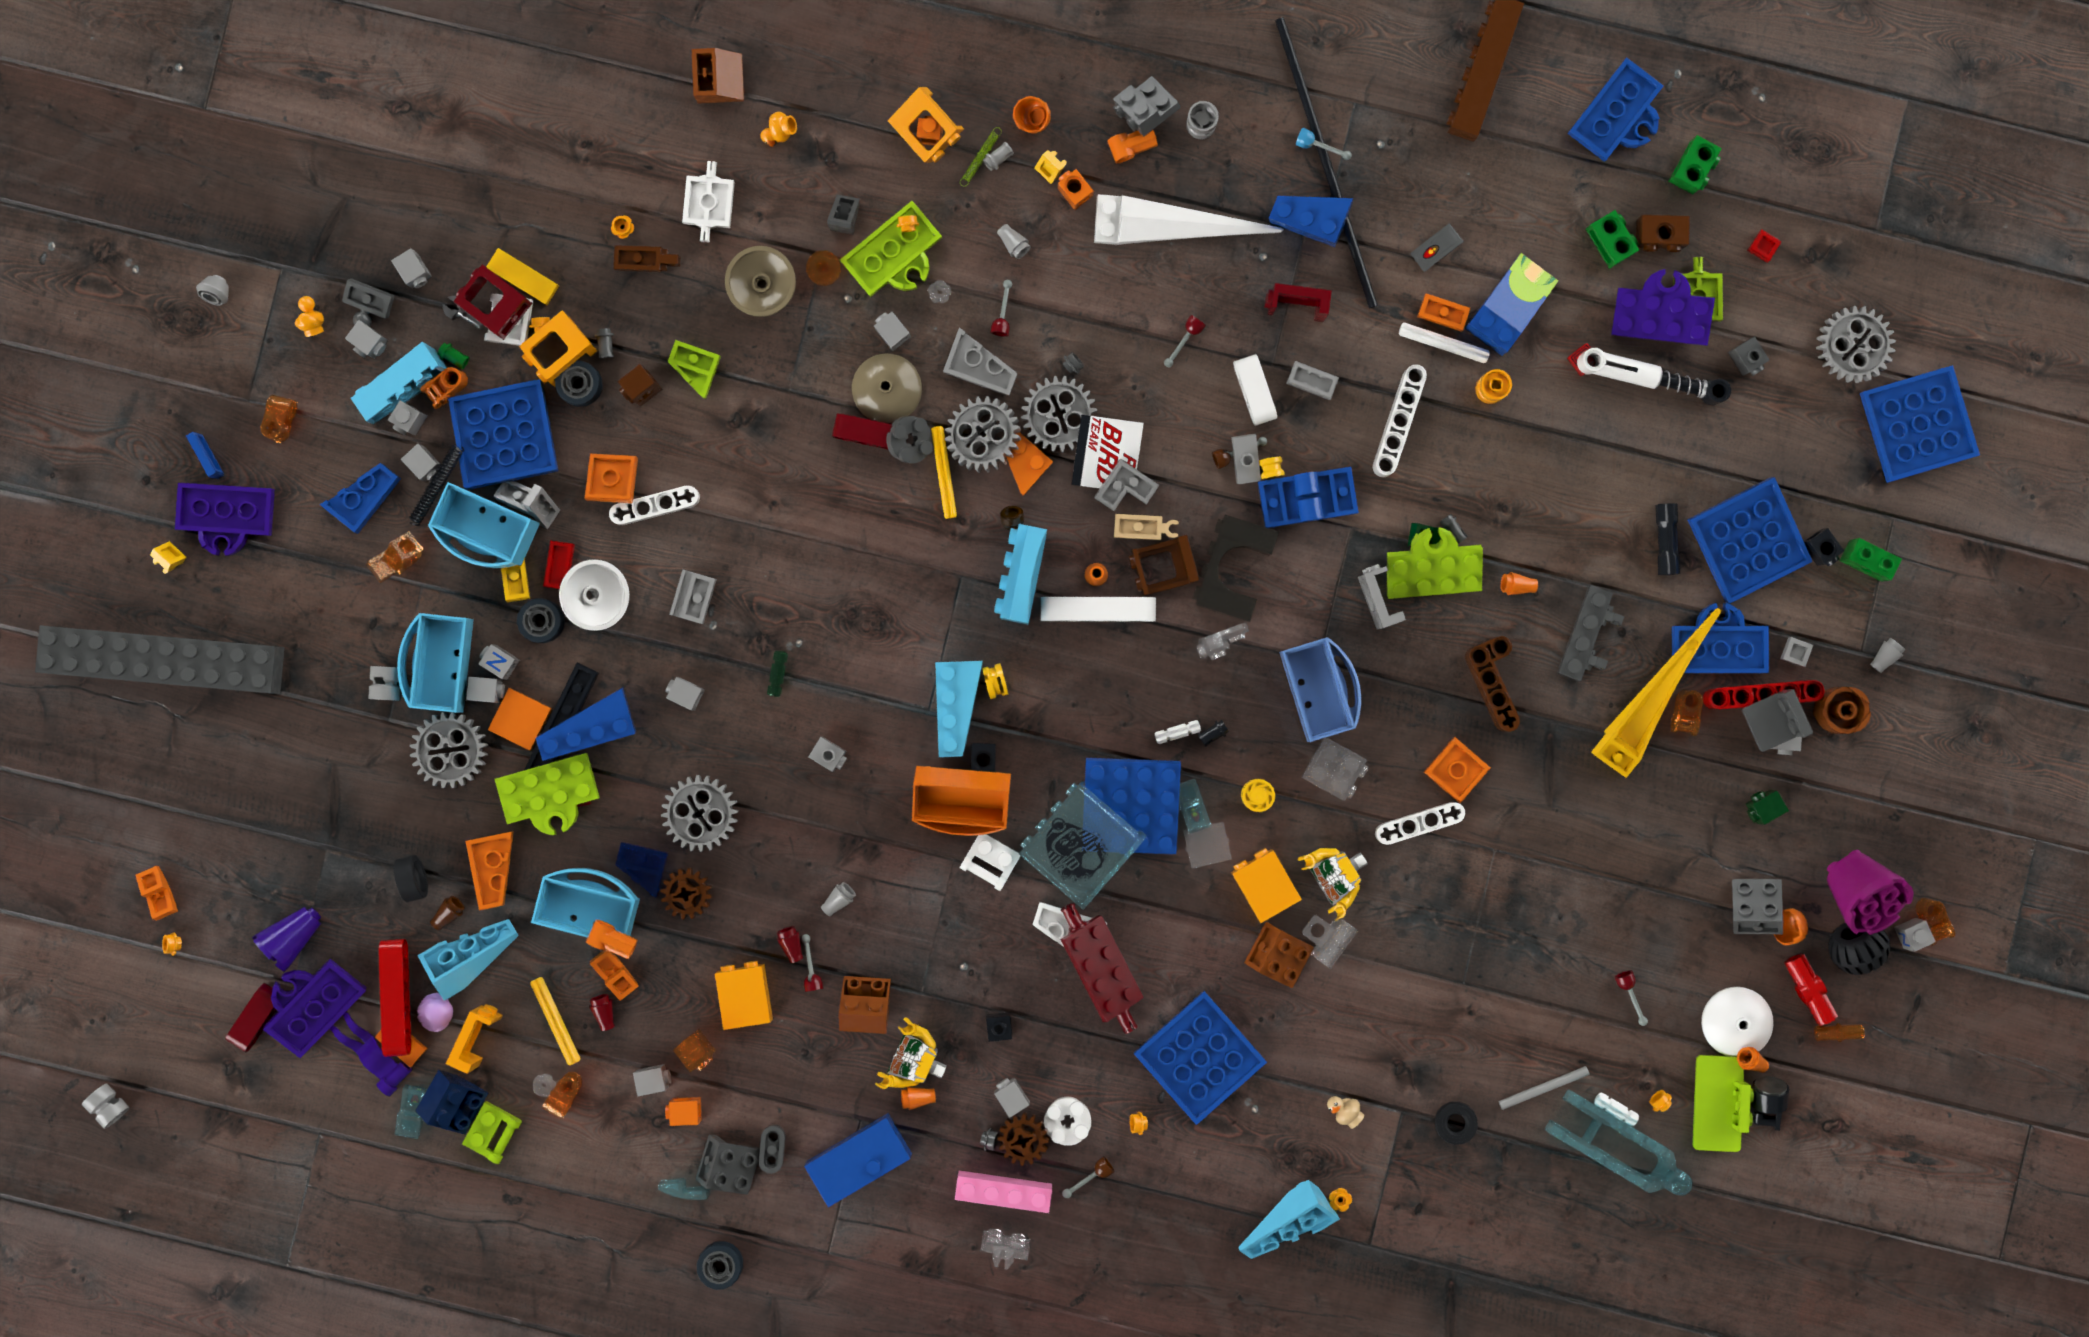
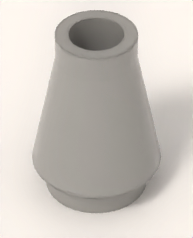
M1008 224L1003 225L998 230L997 234L1001 237L1011 257L1020 259L1029 252L1031 248L1028 244L1029 240L1013 230Z
M1889 638L1887 642H1883L1870 666L1879 673H1882L1886 668L1903 657L1902 653L1906 649L1892 638Z
M842 882L840 885L837 884L821 906V909L826 915L832 916L835 912L852 903L856 894L845 882Z

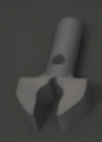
M449 296L448 298L454 301L456 296ZM443 304L445 315L453 321L456 317H461L479 330L484 327L482 323L457 305L459 310H451Z

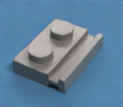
M682 570L669 615L704 624L717 579Z

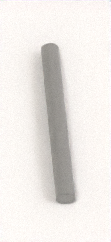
M1584 1066L1498 1102L1501 1109L1504 1110L1586 1077L1590 1073L1587 1067Z

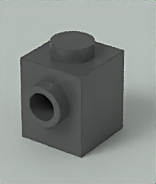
M1755 336L1728 352L1742 376L1751 373L1752 376L1765 369L1763 364L1769 361Z

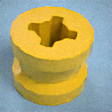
M1281 456L1259 460V466L1262 467L1263 471L1261 474L1262 480L1285 475L1284 470L1281 469Z

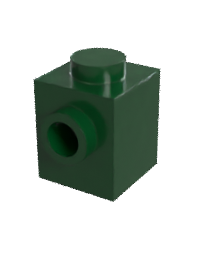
M1777 790L1759 791L1750 797L1751 801L1745 803L1749 809L1747 810L1749 818L1754 823L1756 822L1761 825H1766L1789 811Z

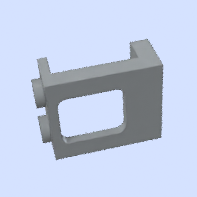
M1379 564L1362 570L1363 575L1358 577L1376 630L1406 620L1403 611L1391 615L1388 614L1375 575L1386 572L1388 569L1387 566L1380 568Z

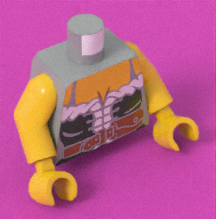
M1319 848L1308 855L1298 857V861L1305 860L1306 866L1301 869L1310 870L1329 903L1335 905L1328 909V913L1337 912L1335 921L1343 918L1360 889L1359 883L1362 880L1356 871L1368 864L1361 852L1349 859L1345 852H1339L1336 848Z
M906 1017L903 1020L908 1025L905 1028L898 1026V1029L904 1035L887 1071L889 1075L883 1072L877 1073L879 1077L883 1078V1081L875 1083V1085L881 1089L917 1086L920 1082L924 1083L928 1073L942 1078L947 1065L934 1060L938 1049L929 1031L917 1024H913Z

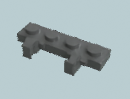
M1593 585L1588 586L1557 674L1581 681L1585 670L1591 671L1592 666L1601 670L1606 669L1608 660L1594 656L1596 650L1593 647L1601 626H1605L1606 622L1617 626L1622 625L1624 616L1614 613V607L1609 605L1613 595L1612 592Z

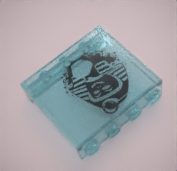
M1082 780L1078 785L1074 782L1065 792L1068 797L1063 803L1058 800L1050 811L1053 815L1048 820L1043 818L1035 827L1038 832L1032 838L1028 835L1020 846L1023 849L1019 855L1084 910L1141 845L1147 835L1141 830L1137 832L1087 789L1083 785L1085 782Z

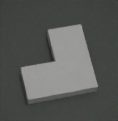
M1119 459L1094 498L1115 511L1127 492L1147 505L1159 484L1122 459Z

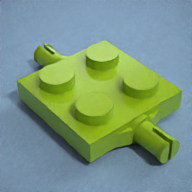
M1693 257V271L1682 275L1687 278L1690 284L1692 296L1715 298L1711 322H1721L1723 320V273L1703 271V257Z

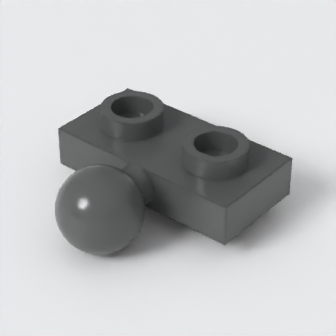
M351 278L347 280L342 302L360 309L353 316L354 325L360 320L366 325L371 326L372 317L369 313L385 319L388 318L395 295Z

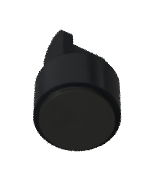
M1763 1076L1757 1078L1752 1083L1754 1099L1752 1103L1750 1102L1753 1122L1756 1125L1774 1127L1775 1131H1780L1782 1112L1788 1108L1789 1086L1783 1080L1776 1077ZM1764 1113L1775 1114V1116L1764 1115Z

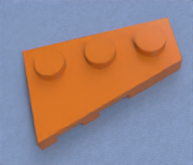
M514 831L465 841L479 910L505 905Z

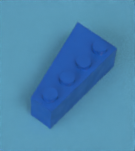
M623 687L537 736L536 741L542 761L635 734V725Z

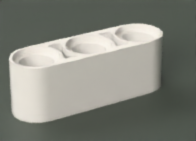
M1255 354L1234 361V369L1254 426L1277 419V412L1258 356Z

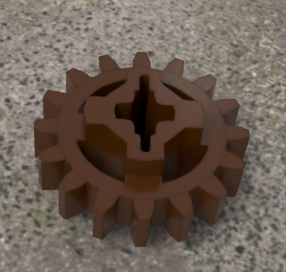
M681 868L678 869V876L672 872L669 874L672 880L663 881L667 888L660 890L661 893L666 894V897L662 898L661 902H668L665 910L667 911L672 908L674 910L672 913L673 917L681 913V919L684 920L687 914L693 919L695 918V912L700 915L704 913L702 906L706 908L710 906L706 899L713 898V895L707 892V890L712 888V885L706 886L705 882L708 880V877L701 879V871L692 874V868H688L686 873H684V870ZM688 878L695 880L699 886L690 883ZM678 881V888L676 892L672 893L673 885ZM685 888L687 891H696L688 898L687 896H677L684 892ZM702 894L699 904L695 907V899L698 895ZM675 901H678L681 904H683L684 909L677 906L675 904Z
M1026 1112L1022 1114L1021 1118L1015 1114L1013 1115V1121L1008 1118L1006 1119L1005 1124L1007 1127L1001 1126L999 1129L1003 1133V1135H999L997 1138L998 1141L1003 1142L999 1146V1150L1005 1149L1006 1153L1003 1157L1011 1156V1163L1013 1164L1016 1160H1020V1165L1023 1166L1025 1161L1028 1160L1030 1165H1032L1034 1157L1040 1160L1042 1158L1041 1152H1046L1048 1149L1043 1145L1050 1141V1138L1044 1137L1048 1132V1128L1042 1129L1043 1121L1035 1122L1036 1115L1034 1114L1030 1119L1027 1118ZM1025 1124L1031 1126V1127L1033 1128V1130L1030 1129V1128H1027V1127L1025 1126ZM1014 1127L1015 1135L1008 1139L1009 1132ZM1021 1135L1023 1136V1138H1029L1026 1144L1023 1140H1018ZM1039 1139L1038 1147L1033 1151L1032 1143ZM1013 1149H1017V1150L1021 1151L1022 1154L1016 1152V1151L1013 1150Z

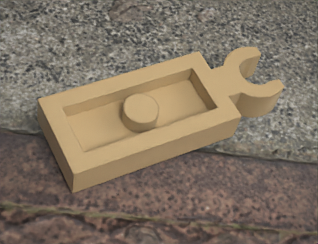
M1115 514L1114 538L1161 541V534H1165L1169 538H1177L1178 534L1171 533L1169 526L1178 525L1179 521L1170 520L1167 523H1162V516Z

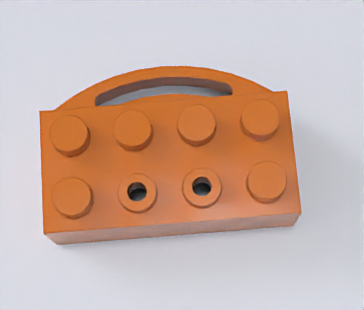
M916 766L913 783L912 821L931 830L953 835H984L1004 830L1007 827L1011 774Z

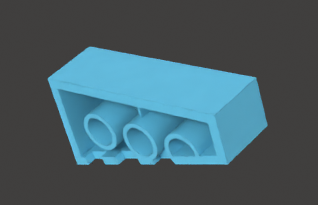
M421 342L368 385L356 390L351 400L366 422L375 424L393 412L400 400L405 403L421 393L420 388L422 385L448 368L444 361L440 359V356L437 355L436 349Z
M983 661L935 662L939 757L964 756Z

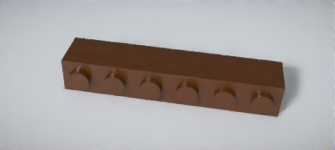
M1489 0L1484 13L1488 15L1486 23H1481L1477 36L1480 37L1478 45L1474 44L1469 56L1470 59H1473L1471 66H1466L1462 76V80L1465 81L1463 89H1458L1454 102L1458 104L1455 111L1451 110L1446 122L1447 125H1450L1447 133L1472 142L1478 137L1524 3L1516 0Z

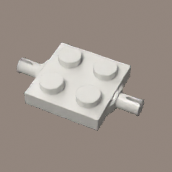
M707 161L706 175L699 177L687 176L682 222L683 224L697 225L701 228V242H710V229L716 227L730 228L735 182L734 180L717 177V162Z

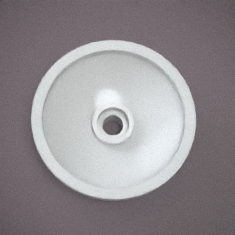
M586 560L576 564L565 574L560 585L559 599L564 614L573 624L582 629L597 631L613 626L622 618L629 603V588L625 577L614 565L602 560ZM588 591L592 593L590 600L586 597Z
M1729 987L1717 992L1705 1005L1702 1014V1030L1707 1042L1717 1052L1725 1056L1737 1057L1738 1052L1742 1048L1753 1047L1759 1052L1768 1043L1773 1031V1015L1768 1003L1755 991L1744 987ZM1745 1021V1027L1740 1029V1022Z

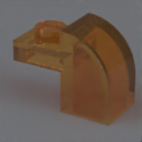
M408 531L391 541L387 550L368 560L366 566L376 579L382 583L393 575H399L411 567L420 558L424 549L411 532Z

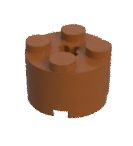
M1832 687L1825 690L1824 696L1816 701L1813 715L1824 730L1834 734H1851L1862 730L1869 722L1871 717L1870 702L1868 697L1857 688Z

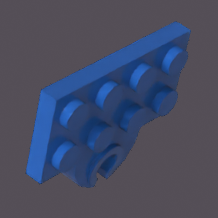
M1626 57L1567 134L1604 162L1619 144L1627 148H1638L1646 145L1651 140L1648 137L1640 136L1638 127L1645 126L1651 135L1657 133L1660 118L1650 103L1663 88V85Z
M1717 603L1710 604L1702 609L1697 617L1695 626H1672V656L1709 615L1718 608ZM1723 603L1722 608L1725 611V618L1722 621L1716 619L1684 672L1769 673V626H1745L1744 616L1740 609L1735 608L1731 604Z

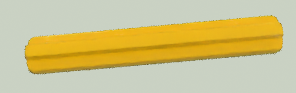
M936 426L931 428L943 512L946 519H951L957 516L946 440L943 426Z
M539 977L531 981L530 985L567 1064L570 1066L579 1062L580 1056L544 979Z

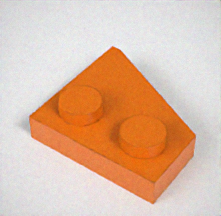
M1018 432L1016 434L1021 437V441H1014L1019 449H1011L1014 457L1006 456L1019 491L1024 496L1053 464V461L1023 434Z

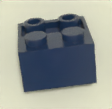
M438 1070L415 1111L427 1125L465 1135L488 1093L458 1075Z

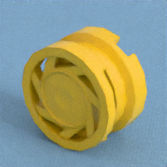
M1001 663L995 664L993 668H982L990 699H994L1000 694L1002 696L1009 695Z
M1253 779L1243 786L1241 799L1248 809L1255 812H1263L1273 805L1275 791L1269 782L1263 779Z

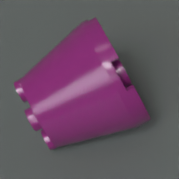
M1853 850L1848 856L1840 861L1832 862L1827 867L1829 872L1827 884L1845 923L1855 934L1867 932L1871 935L1888 928L1900 918L1898 913L1903 907L1912 902L1913 889L1904 878L1859 850Z

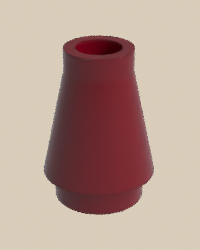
M795 926L779 930L776 940L787 955L789 962L795 963L802 960L799 931L795 929Z
M601 994L591 998L589 1008L598 1022L601 1031L614 1028L612 999L609 998L608 994Z

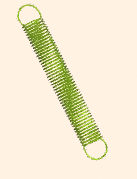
M992 132L974 158L973 163L967 169L968 171L964 174L966 176L965 180H969L968 183L979 169L978 167L982 164L981 162L985 155L991 150L990 148L996 142L995 140L998 139V136L994 135L992 143H989L986 148L985 144L988 140H991ZM984 148L985 151H984L983 154L981 155L980 152H981L982 149ZM979 156L980 159H979L978 162L976 163L975 160H976L977 157Z

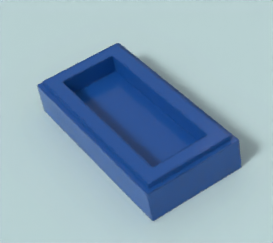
M196 432L186 435L207 476L214 479L224 476L204 436Z

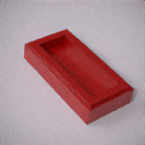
M550 540L543 587L560 589L565 574L572 568L575 544Z

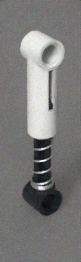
M1599 348L1588 349L1577 360L1579 370L1585 373V375L1596 374L1652 389L1658 386L1667 387V390L1669 388L1676 389L1677 392L1679 390L1687 392V395L1689 393L1696 394L1697 397L1701 398L1708 405L1724 402L1731 395L1730 384L1723 379L1713 381L1696 378L1694 380L1690 379L1689 376L1682 377L1679 373L1670 374L1667 370L1663 372L1661 366L1605 353ZM1588 356H1592L1595 359V367L1588 364ZM1713 387L1719 390L1718 398L1712 393Z

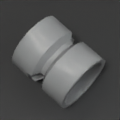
M1208 101L1194 103L1187 116L1186 128L1188 133L1196 139L1210 137L1214 133L1218 122L1217 108Z
M370 666V680L373 681V684L369 686L368 699L400 701L401 689L397 685L399 682L397 667Z
M108 1083L95 1090L82 1103V1106L90 1114H96L95 1120L104 1129L119 1120L130 1108L121 1098H115L116 1092Z

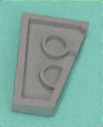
M959 327L943 373L1010 396L1017 373Z

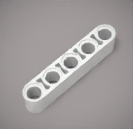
M1411 365L1402 375L1373 462V471L1379 477H1387L1397 468L1426 381V370L1420 365ZM1409 372H1417L1420 377L1419 382L1411 381L1409 379ZM1407 393L1412 397L1410 405L1403 403L1401 399L1402 394ZM1398 415L1404 418L1405 425L1403 427H1398L1394 423L1395 416ZM1388 438L1396 439L1398 443L1396 449H1390L1387 446ZM1381 460H1386L1390 463V470L1388 472L1380 469L1379 462Z
M1041 597V621H1156V598Z

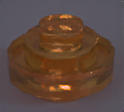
M826 250L818 251L808 258L806 272L810 280L815 284L829 286L839 278L841 264L832 252Z

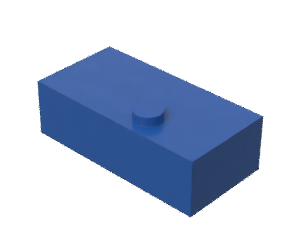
M889 1113L807 1160L804 1167L826 1205L830 1207L911 1158L912 1152Z

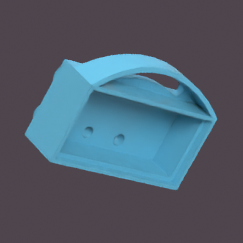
M447 482L428 524L436 539L450 553L466 562L486 568L521 566L540 525L539 522L449 482ZM455 538L469 550L482 555L495 556L497 561L495 563H487L472 559L457 550L450 543V540Z
M1019 524L1018 529L1011 528L1008 542L1014 545L1013 553L1006 551L1004 565L1010 568L1009 575H1001L999 589L1005 591L1004 599L997 598L994 609L995 613L1001 614L1000 618L1002 620L1029 625L1047 529Z
M419 613L411 622L402 639L397 664L400 689L409 708L464 713L474 619ZM417 633L416 646L412 658V684L410 687L407 680L406 660L412 638ZM455 673H457L456 680L453 677Z
M589 868L564 869L543 876L531 923L588 937L595 920L598 919L615 927V930L631 936L640 898H637L632 890L622 881L605 872ZM588 873L597 875L613 882L620 889L618 892H615L598 882L569 880L568 874ZM572 915L577 916L576 921L572 919Z

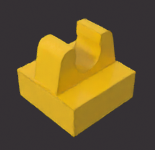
M1047 150L1042 154L1035 169L1052 184L1057 180L1067 162L1065 160L1060 162L1055 157L1057 155L1056 151L1050 152Z
M170 541L154 548L150 554L154 558L153 563L155 565L160 564L164 568L162 571L164 574L183 564L186 556Z

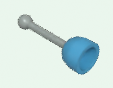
M1306 128L1301 129L1296 141V146L1307 149L1312 145H1316L1341 155L1344 160H1349L1352 157L1350 151H1341L1316 141L1313 132Z

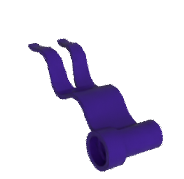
M346 1011L343 1017L348 1027L355 1035L362 1039L364 1044L347 1037L334 1025L329 1029L342 1044L356 1052L363 1066L380 1079L376 1084L378 1089L390 1097L397 1090L400 1082L412 1071V1068L403 1061L398 1064L392 1057H384L376 1038L370 1032L358 1026Z

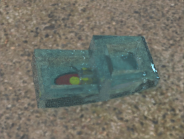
M1192 779L1181 783L1179 806L1189 834L1212 827L1196 780Z
M407 1084L403 1087L401 1107L397 1113L395 1135L414 1139L419 1138L423 1119L415 1110L428 1088Z
M685 1178L661 1180L658 1184V1190L678 1198L707 1200L710 1196V1189H706L703 1186L686 1187Z

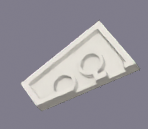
M1039 902L1033 925L1063 946L1060 939L1068 935L1070 926L1061 912V908ZM1079 914L1082 920L1089 921L1093 919Z

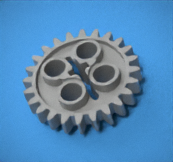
M1853 306L1849 311L1847 308H1843L1840 310V313L1835 312L1832 314L1833 319L1829 318L1824 321L1827 326L1819 329L1824 335L1817 337V340L1821 341L1822 345L1816 347V349L1823 350V354L1818 356V359H1826L1822 367L1830 365L1829 374L1838 372L1837 380L1846 376V383L1851 382L1853 378L1856 383L1862 382V379L1869 381L1872 376L1877 377L1880 375L1879 370L1887 369L1885 363L1893 360L1888 354L1895 352V349L1891 348L1890 344L1895 343L1896 340L1889 339V335L1893 334L1894 330H1886L1890 323L1885 322L1882 324L1883 315L1874 317V309L1866 313V306L1861 307L1859 310H1857L1856 306ZM1852 323L1858 326V333H1854L1851 330ZM1868 328L1870 332L1857 343V349L1852 350L1845 361H1843L1842 357L1856 344L1855 340L1860 339ZM1870 338L1876 342L1875 349L1869 345ZM1837 340L1840 341L1843 345L1842 351H1839L1836 348L1835 344ZM1854 356L1859 357L1861 361L1860 367L1855 365L1853 361Z
M1054 376L1052 383L1045 378L1044 386L1037 382L1036 387L1038 390H1029L1032 398H1024V401L1029 405L1021 407L1022 411L1027 412L1026 415L1021 416V420L1028 421L1023 428L1031 429L1028 437L1036 436L1034 444L1037 445L1042 441L1044 450L1048 445H1051L1052 452H1055L1058 446L1061 452L1064 453L1065 446L1067 445L1071 450H1074L1073 443L1078 442L1080 425L1076 427L1070 426L1067 421L1068 418L1076 415L1081 419V415L1091 416V414L1097 412L1096 408H1090L1095 403V399H1087L1090 391L1083 393L1084 384L1082 383L1076 387V379H1073L1069 384L1067 383L1066 376L1063 377L1062 382H1058L1057 376ZM1067 393L1071 395L1072 402L1068 405L1062 404L1059 401V397L1062 394ZM1051 395L1055 396L1060 412H1065L1063 414V421L1068 430L1067 434L1063 432L1059 418L1053 417L1055 415V407L1051 401ZM1047 402L1051 408L1049 412L1041 413L1037 409L1038 404ZM1056 424L1059 427L1058 433L1049 435L1045 430L1047 425Z
M978 396L974 404L968 399L967 407L960 404L961 412H952L956 417L955 420L948 419L952 427L945 428V431L951 435L946 437L945 440L947 443H952L947 449L950 452H954L952 454L954 460L959 459L958 463L960 466L966 464V468L969 471L975 466V470L980 473L982 467L987 472H990L991 465L998 470V463L1000 461L1006 465L1005 457H1014L1011 449H1019L1014 441H1021V437L1015 434L1020 432L1021 428L1016 425L1019 422L1018 418L1012 417L1015 414L1012 409L1007 410L1008 406L1005 402L1000 405V401L997 398L991 403L989 396H986L984 402ZM985 414H990V419L987 422L982 423V416ZM972 429L968 437H962L964 430ZM982 431L986 433L985 437L980 435ZM998 432H1004L1002 439L994 440ZM978 447H986L983 454L976 455Z
M442 712L441 719L437 715H432L433 722L424 720L426 727H417L421 734L412 735V738L417 743L410 745L411 748L416 749V752L410 754V757H417V761L412 766L421 767L417 772L418 775L426 773L424 781H429L433 778V786H437L441 781L442 788H447L449 783L452 788H457V781L461 786L466 785L465 778L473 781L474 776L472 773H481L478 765H486L481 760V757L488 756V753L483 752L482 748L487 747L488 744L481 743V739L486 735H478L477 732L481 727H472L473 719L465 722L466 715L461 714L457 719L455 712H451L449 717L446 712ZM458 730L464 735L461 743L455 740V733ZM434 734L440 737V743L437 747L431 742ZM469 746L468 750L429 755L431 750ZM460 754H464L467 758V763L463 767L458 763ZM438 757L444 762L440 770L435 767V760Z
M696 775L695 782H693L691 777H687V784L678 781L679 789L675 787L670 788L674 795H665V798L670 801L669 804H662L663 808L668 809L666 813L661 814L662 817L668 818V821L662 825L670 826L671 828L666 834L674 833L676 835L673 842L681 839V848L690 844V851H693L696 845H698L700 852L704 851L705 845H707L709 850H712L713 842L721 846L722 841L720 838L728 840L729 836L726 832L735 831L730 824L738 822L736 818L732 817V814L739 812L737 809H732V805L737 803V800L730 801L729 799L733 792H724L727 787L726 784L718 787L719 779H715L710 783V776H706L704 781H702L701 776ZM702 790L709 794V800L705 804L701 803L698 799V794ZM689 795L692 796L693 801L699 810L704 809L705 813L702 814L703 818L712 827V831H709L707 829V826L702 817L697 818L695 816V814L698 811L696 807L689 801ZM681 803L689 807L687 816H682L678 811ZM714 810L719 811L722 815L719 823H714L711 820V813ZM694 823L699 824L702 828L699 836H695L691 832V826Z

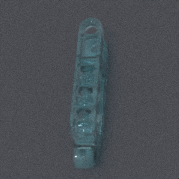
M1567 1089L1562 1099L1593 1118L1582 1138L1551 1119L1544 1128L1545 1131L1648 1193L1665 1188L1675 1195L1684 1196L1691 1191L1692 1180L1688 1174L1676 1167L1673 1151L1582 1096ZM1601 1125L1609 1126L1627 1139L1634 1141L1644 1149L1657 1155L1658 1163L1653 1172L1643 1175L1591 1144Z

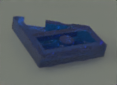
M621 842L615 865L624 873H627L633 881L645 888L652 897H658L668 852Z

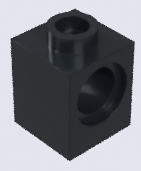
M1829 528L1819 530L1804 541L1810 557L1817 566L1825 564L1830 566L1840 559L1838 555L1844 552V549ZM1822 543L1826 544L1828 547V552L1826 555H1824L1820 550V546Z
M972 743L971 770L995 772L996 744ZM981 753H986L990 757V764L986 767H982L977 763V757Z
M1010 1012L987 1014L988 1041L1011 1040L1013 1034Z

